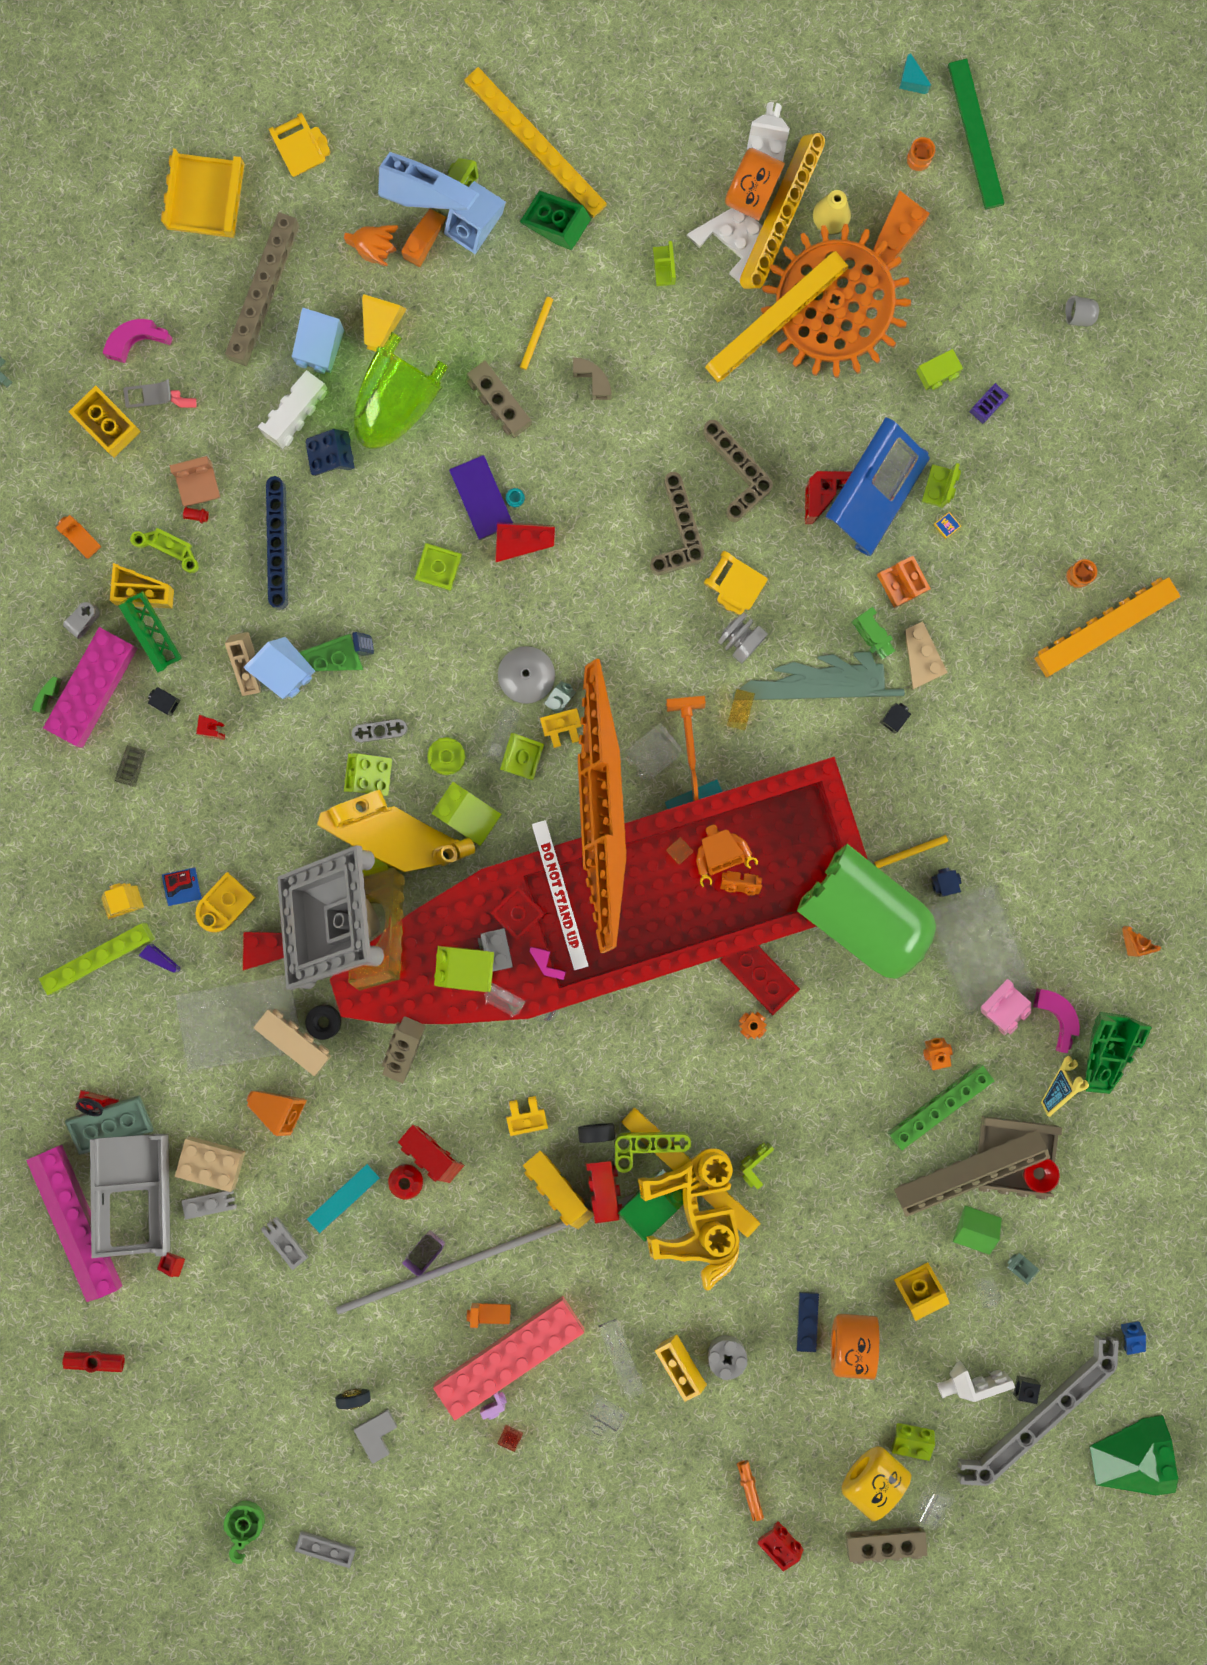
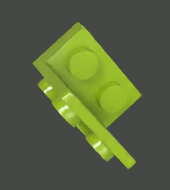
M955 463L951 469L932 464L921 502L941 508L947 503L949 504L956 493V488L953 487L961 475V470H959L960 464Z
M358 753L348 754L344 792L368 794L381 790L383 796H388L392 759Z

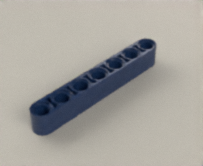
M272 476L266 481L268 602L276 610H283L288 605L286 486L281 478ZM280 483L278 490H272L273 484ZM281 502L280 508L272 509L273 503ZM275 521H281L279 528L274 529L272 527ZM280 539L281 545L277 548L273 547V542ZM281 558V565L278 567L273 566L274 560ZM281 577L282 583L275 586L273 583L275 578ZM277 596H282L281 604L275 605L274 599Z

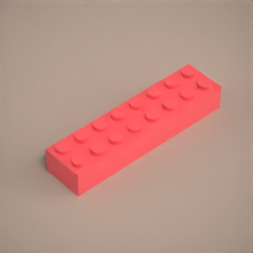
M562 1296L436 1381L433 1389L455 1421L584 1334V1327Z

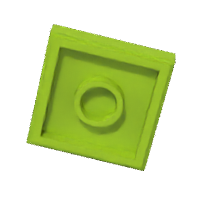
M425 543L414 580L451 591L462 554Z
M511 733L500 770L534 780L544 744Z

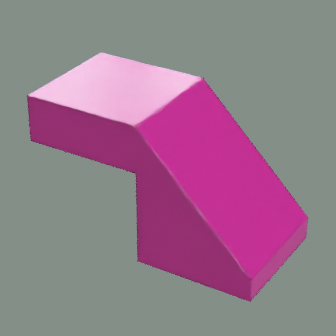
M535 947L530 948L532 956L544 975L564 980L566 971L547 967L550 951Z

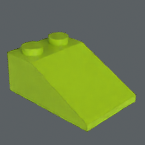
M454 782L451 783L431 813L480 846L502 815Z
M438 946L434 986L491 992L494 952Z

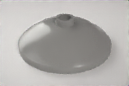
M529 646L519 647L510 651L502 659L498 669V681L502 691L513 701L524 704L534 703L543 699L552 689L555 680V670L550 658L543 651ZM528 670L530 672L529 676L524 677L522 675L523 671Z

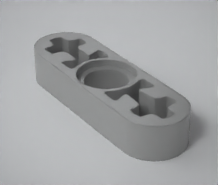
M400 719L362 724L353 728L352 737L359 743L404 736L407 733L408 727ZM396 723L404 726V729H401V733L393 730L390 731L392 735H388L389 729L387 724H390V728L396 727ZM377 726L385 728L383 736L375 735L374 730ZM368 727H371V735L373 736V738H369V734L363 735V739H360L359 736H356V733L359 732V729H362V731L366 732L369 731Z

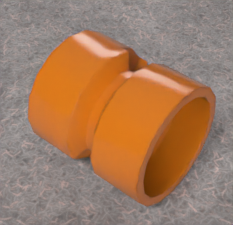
M920 137L912 143L907 155V163L912 170L923 171L928 168L935 154L933 141L926 137Z
M1079 560L1067 571L1066 578L1068 583L1074 588L1085 587L1095 580L1097 567L1090 560Z

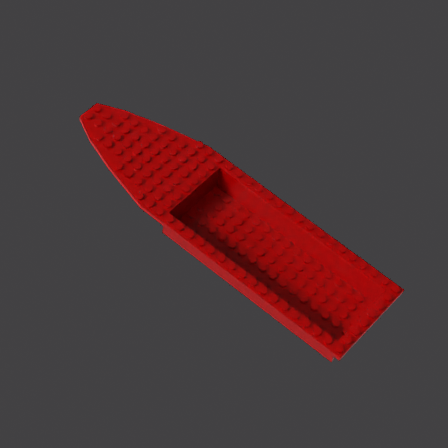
M835 756L624 823L626 864L616 948L605 953H600L596 934L598 924L593 919L595 908L594 904L590 903L589 897L592 893L591 888L587 887L586 878H588L587 870L583 868L582 837L555 845L554 850L588 967L578 970L573 968L540 851H536L480 869L410 912L373 939L370 945L382 948L384 953V959L379 966L362 965L333 975L329 979L341 1017L383 1024L401 1023L404 1016L421 1024H461L530 1019L817 927L800 914L797 909L801 898L817 882L822 883L827 876L825 871L830 865L834 854L848 844L868 860ZM711 825H716L719 832L728 830L730 834H736L744 839L752 852L751 857L758 860V865H755L752 859L749 861L751 869L745 866V862H742L713 875L708 873L712 879V884L710 885V880L705 878L702 881L703 887L700 883L702 875L699 874L696 862L698 849L703 845L702 839L708 837L705 829ZM723 872L741 873L740 880H744V874L758 875V877L762 878L760 893L747 895L744 892H727L725 889H720ZM517 886L545 913L518 941L505 929L513 967L492 972L491 992L434 986L438 946L480 950L478 938H481V933L504 929L490 912ZM535 947L550 951L547 967L566 971L564 980L544 975L532 956L530 948Z

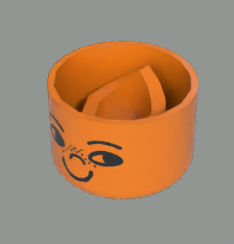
M755 148L747 149L727 192L725 204L759 221L785 163Z
M836 1315L831 1335V1368L833 1374L836 1377L874 1380L879 1361V1323L877 1316Z

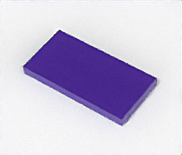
M484 455L449 469L479 540L495 534L497 522L513 523Z

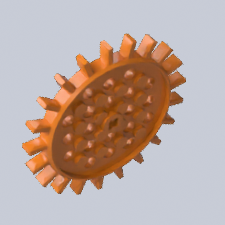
M848 224L843 225L840 240H829V232L826 225L821 226L823 242L811 245L808 236L802 233L800 234L801 241L806 248L804 251L796 256L790 248L786 246L783 248L785 256L791 260L786 270L772 264L769 267L774 274L781 276L778 287L764 285L762 290L767 294H775L777 302L805 277L802 274L804 267L809 266L813 270L831 253L836 251L845 262L848 260L855 262V266L852 269H847L822 292V299L811 301L779 330H783L787 337L776 349L779 354L793 345L799 350L798 355L794 358L793 366L797 368L805 356L815 359L812 367V374L814 376L818 375L822 361L833 362L835 378H839L840 362L849 360L852 361L854 371L859 374L861 373V366L857 357L867 352L872 360L878 364L880 358L873 348L881 340L892 348L896 346L894 339L886 335L890 324L899 328H906L907 322L893 316L895 307L911 306L910 299H897L895 294V288L906 286L910 283L909 277H902L898 280L892 279L890 271L898 267L902 260L900 257H897L888 264L883 262L879 256L888 246L886 240L881 242L875 251L866 247L865 244L870 235L868 229L864 230L858 243L848 240ZM864 267H872L873 272L870 275H864L862 273ZM846 279L848 284L846 287L840 288L837 285L838 281ZM858 285L866 287V291L863 294L856 293L855 289ZM876 291L884 293V297L881 300L874 299L873 295ZM833 298H836L838 300V305H835V303H833ZM852 303L859 305L857 312L852 313L848 310ZM771 306L761 308V313L764 314ZM870 309L877 311V316L873 319L866 316ZM808 310H815L816 316L809 319L806 317ZM829 315L833 316L834 322L831 325H826L824 318ZM844 322L852 323V328L849 331L842 330ZM802 328H808L810 330V333L807 337H801L799 335V332ZM862 328L870 329L869 336H860V330ZM820 334L828 336L825 343L817 342V337ZM838 340H843L846 343L845 347L841 350L835 348V343Z

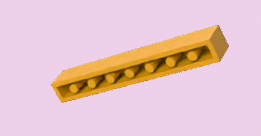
M1160 577L1151 583L1153 587L1148 590L1144 587L1137 591L1135 598L1130 600L1127 597L1119 602L1120 607L1115 610L1113 607L1102 612L1104 616L1100 619L1094 617L1086 622L1087 627L1081 629L1079 626L1070 632L1072 636L1067 639L1063 636L1054 641L1055 646L1049 649L1046 646L1038 651L1039 656L1034 659L1045 677L1051 676L1181 597L1171 579L1168 577L1163 580Z

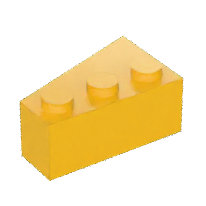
M113 563L110 601L113 604L119 605L123 600L143 591L153 608L173 609L174 589L170 585ZM141 598L132 601L135 607H144Z
M118 883L109 886L110 890L105 891L101 897L108 920L144 908L138 887L131 886L130 883Z

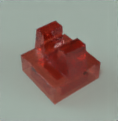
M505 1425L497 1444L515 1452L523 1432Z

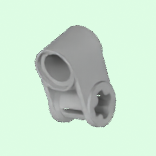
M88 602L81 603L72 615L65 620L63 627L77 639L82 638L100 615L99 608ZM87 609H89V611L91 612L90 615H87V614H88V612L86 611Z

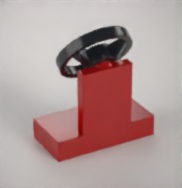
M80 1090L76 1109L86 1115L100 1116L103 1113V1107L117 1103L119 1099ZM99 1109L100 1112H93V1110Z

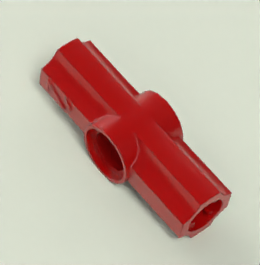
M65 1351L62 1365L63 1369L85 1370L89 1373L95 1371L123 1372L125 1357L124 1354L101 1353L99 1351ZM90 1358L97 1360L96 1366L91 1364Z

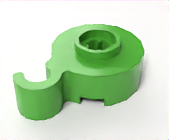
M240 1501L234 1504L224 1520V1531L234 1543L230 1549L229 1558L236 1564H241L246 1557L245 1554H239L237 1550H242L245 1545L255 1540L262 1532L265 1524V1515L262 1509L251 1501ZM242 1519L248 1522L246 1526L242 1525L243 1522H240Z

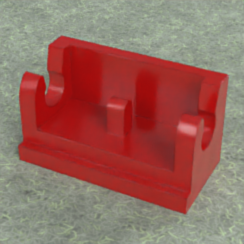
M199 715L196 734L207 738L225 740V734L215 731L217 730L216 726L224 727L225 725L215 719Z

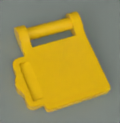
M302 112L297 114L298 117L276 128L271 127L268 129L292 177L325 162V157L331 153L325 135L321 133L318 127L310 129ZM302 124L303 129L281 140L279 139L278 135Z
M722 551L721 559L710 577L705 579L704 584L720 593L717 601L727 611H733L740 615L745 609L750 610L768 579L736 559L730 553ZM729 561L733 565L719 586L715 582Z

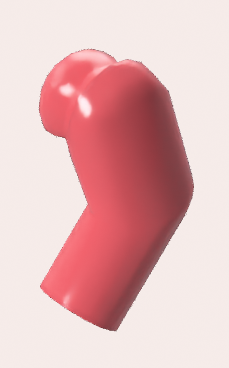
M179 390L170 391V401L181 408H196V398L180 397Z

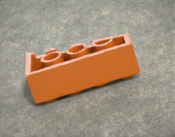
M899 191L872 251H875L879 244L886 240L888 246L879 257L885 264H888L902 253L925 224L930 213L902 191ZM865 267V269L868 270L870 273L873 272L872 267Z

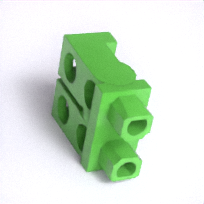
M871 607L854 619L852 623L866 644L871 647L869 649L871 653L877 652L882 660L895 651L890 643L893 638L891 635L887 636L886 630L876 622L873 616L877 612Z

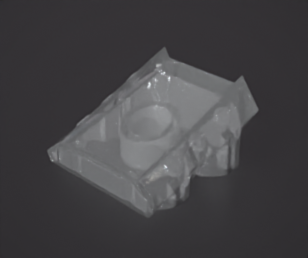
M491 983V992H485L484 995L486 1004L489 1003L508 1013L510 1018L518 1015L526 1002L494 983Z

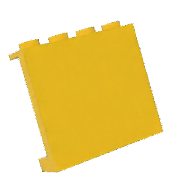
M173 148V153L169 156L170 174H167L166 177L168 190L164 193L165 211L161 213V222L166 229L235 238L245 165L242 158L234 156L233 160L179 154Z

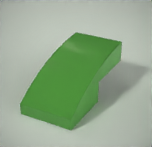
M53 676L44 685L33 704L32 711L45 713L49 696L57 698L62 679Z

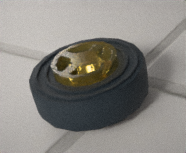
M361 1388L346 1390L335 1397L336 1407L346 1410L360 1408L371 1400L370 1391Z

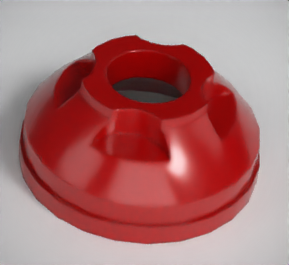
M1050 1159L1024 1168V1180L1033 1191L1039 1193L1049 1192L1059 1182L1060 1173L1058 1166ZM1036 1168L1044 1170V1176L1041 1179L1034 1177V1170Z
M399 1165L389 1175V1189L399 1199H412L420 1193L423 1187V1176L413 1165ZM407 1178L410 1181V1187L402 1189L399 1186L400 1179Z

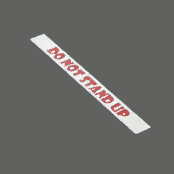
M546 820L532 824L573 968L578 970L588 967Z

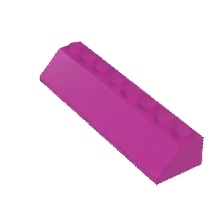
M59 1145L26 1160L86 1302L102 1298L119 1290L123 1285L111 1257L92 1258L91 1210L63 1145Z

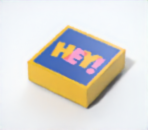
M950 512L934 523L936 529L945 539L961 527Z

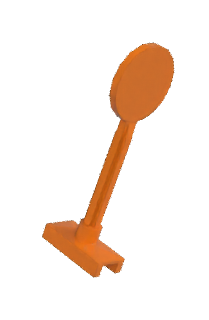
M705 696L666 699L667 712L681 711V717L684 720L687 757L691 770L693 801L699 800L691 717H693V709L705 708Z

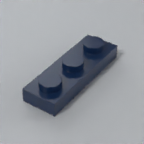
M799 1292L796 1350L799 1352H816L819 1293Z

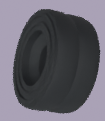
M319 1005L312 1008L305 1020L308 1033L319 1040H326L335 1036L339 1032L342 1023L339 1012L330 1005ZM320 1017H326L329 1020L326 1028L319 1026L318 1020Z

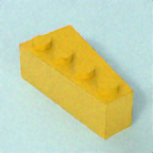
M540 1150L523 1165L526 1169L525 1175L530 1181L534 1179L538 1184L536 1189L542 1196L546 1194L550 1199L548 1204L554 1211L558 1210L561 1213L560 1219L566 1226L570 1225L579 1230L594 1217L593 1210L588 1209L584 1205L585 1201L576 1191L572 1190V1185L565 1177L560 1175L561 1172L544 1152Z

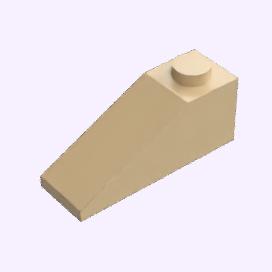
M249 632L230 635L225 642V646L242 696L260 693V681L244 668L255 656Z

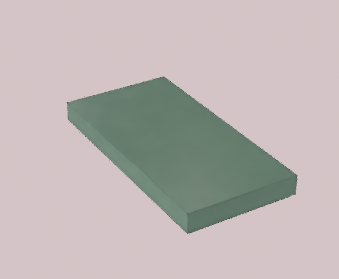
M140 1095L103 1107L104 1110L100 1116H90L83 1113L65 1120L79 1155L90 1152V1139L135 1136L153 1132L152 1123ZM95 1109L93 1112H100V1110Z

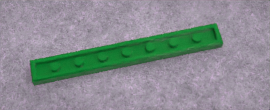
M968 59L950 62L948 69L984 208L987 210L1003 206L1005 202Z

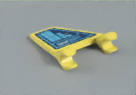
M1070 1056L1064 1058L1058 1073L1041 1101L1049 1117L1076 1093L1089 1087L1086 1080L1083 1081L1081 1077H1077L1074 1083H1072L1067 1071L1075 1069L1078 1066V1062Z

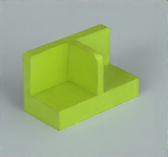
M668 241V246L653 247L656 286L675 285L676 282L673 243Z

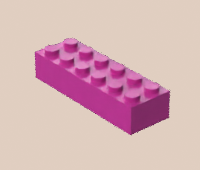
M99 627L43 729L76 747L83 748L138 648Z

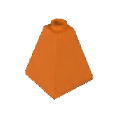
M251 1091L247 1097V1106L274 1135L287 1136L292 1134L307 1100L263 1091Z

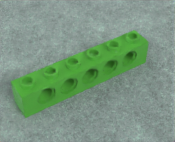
M977 1064L887 1132L888 1135L902 1151L992 1084L994 1079L983 1065Z

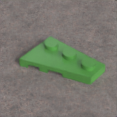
M351 634L299 652L315 671L364 670L359 655L354 650Z

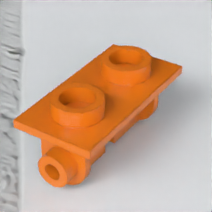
M723 872L720 889H725L727 892H744L747 895L760 893L762 878L758 877V875L744 874V880H740L741 873Z

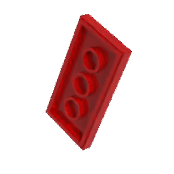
M759 945L720 959L726 968L772 1016L800 990Z

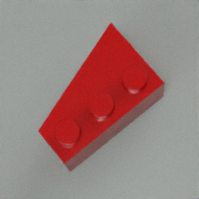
M497 522L495 562L553 547L555 526Z
M244 932L243 971L284 959L282 932Z

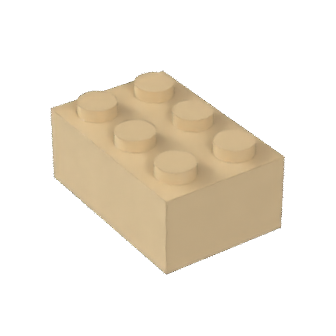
M189 1136L184 1141L175 1177L232 1192L237 1184L245 1151Z

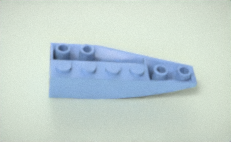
M389 152L379 167L378 195L406 207L469 211L479 196L478 192L429 166Z

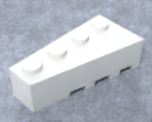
M306 370L291 387L290 392L292 393L290 396L288 394L280 400L278 410H272L268 414L269 419L266 424L261 422L258 426L262 434L282 449L285 446H289L293 441L292 436L296 430L300 431L304 426V420L307 415L311 416L316 409V403L319 400H323L326 396L327 387L325 383Z

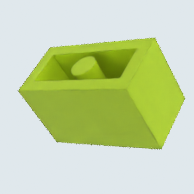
M951 349L919 365L916 372L926 391L931 388L934 391L943 386V382L947 380L952 382L959 378L963 367L954 350Z

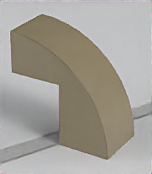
M573 357V378L592 377V400H611V387L604 372L597 365L586 359Z

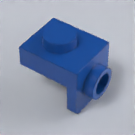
M1140 1322L1121 1324L1126 1354L1146 1352V1334Z

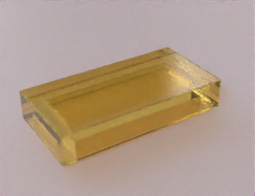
M736 689L726 726L746 730L755 693Z

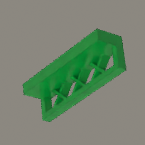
M143 591L123 600L118 605L157 673L165 670L168 665L182 659ZM141 598L144 603L143 610L136 608L132 601ZM145 615L152 617L154 620L153 627L144 623ZM154 632L162 634L164 637L163 644L154 640ZM164 649L172 651L175 657L167 661L163 655Z

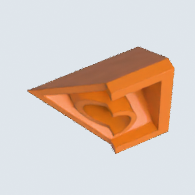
M1130 926L1122 928L1128 956L1140 957L1160 951V946L1151 944V940L1143 937L1140 933L1136 934Z

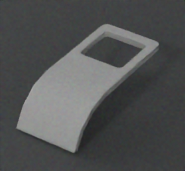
M169 379L161 383L124 387L123 389L126 408L164 404L171 400ZM142 388L144 403L130 405L128 390Z

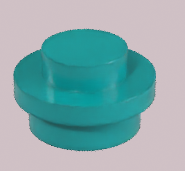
M512 488L506 494V502L511 507H520L525 501L523 491L518 488Z

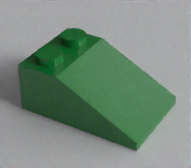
M539 190L520 223L556 245L573 250L591 218L583 205Z
M662 1169L653 1174L651 1178L658 1177L664 1174L665 1171ZM639 1189L618 1214L645 1242L647 1236L654 1234L683 1205V1191L679 1189L644 1201L641 1198Z

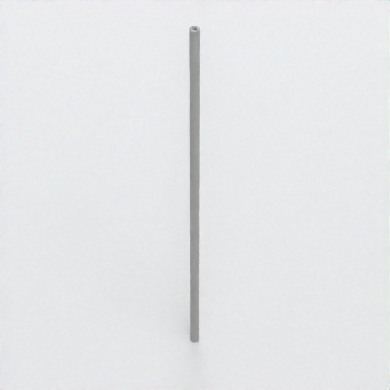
M636 1193L619 1199L618 1203L624 1206ZM562 1221L338 1306L336 1311L338 1315L565 1229L570 1227V1225L566 1226Z

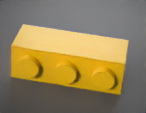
M676 1334L661 1342L655 1352L684 1402L700 1395L707 1384L678 1335Z

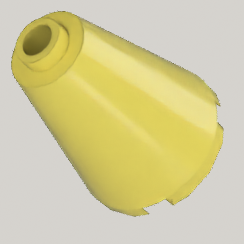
M834 190L816 204L813 211V220L817 228L821 230V226L826 225L829 234L840 233L843 225L849 224L851 218L847 197L840 190Z

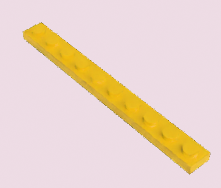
M479 67L464 79L465 83L571 196L580 205L584 206L592 218L607 206V203Z

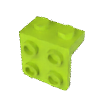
M764 1142L755 1149L756 1153L754 1155H747L740 1162L742 1165L739 1167L744 1173L742 1177L751 1188L755 1186L757 1190L763 1186V1183L751 1169L774 1150L769 1142L767 1144Z

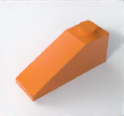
M429 209L405 243L401 251L403 259L421 267L447 217Z

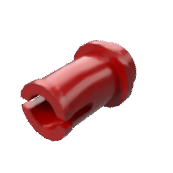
M185 507L183 519L199 521L201 524L207 523L209 512L203 508L198 510Z

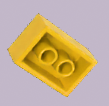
M96 385L68 411L113 458L141 433Z

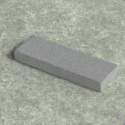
M304 1531L300 1532L295 1552L347 1568L351 1567L356 1547Z

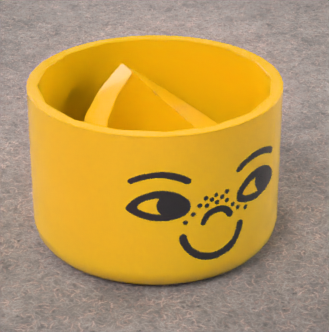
M876 1446L866 1451L850 1468L842 1483V1494L871 1521H877L888 1514L900 1501L910 1484L912 1474L881 1446Z

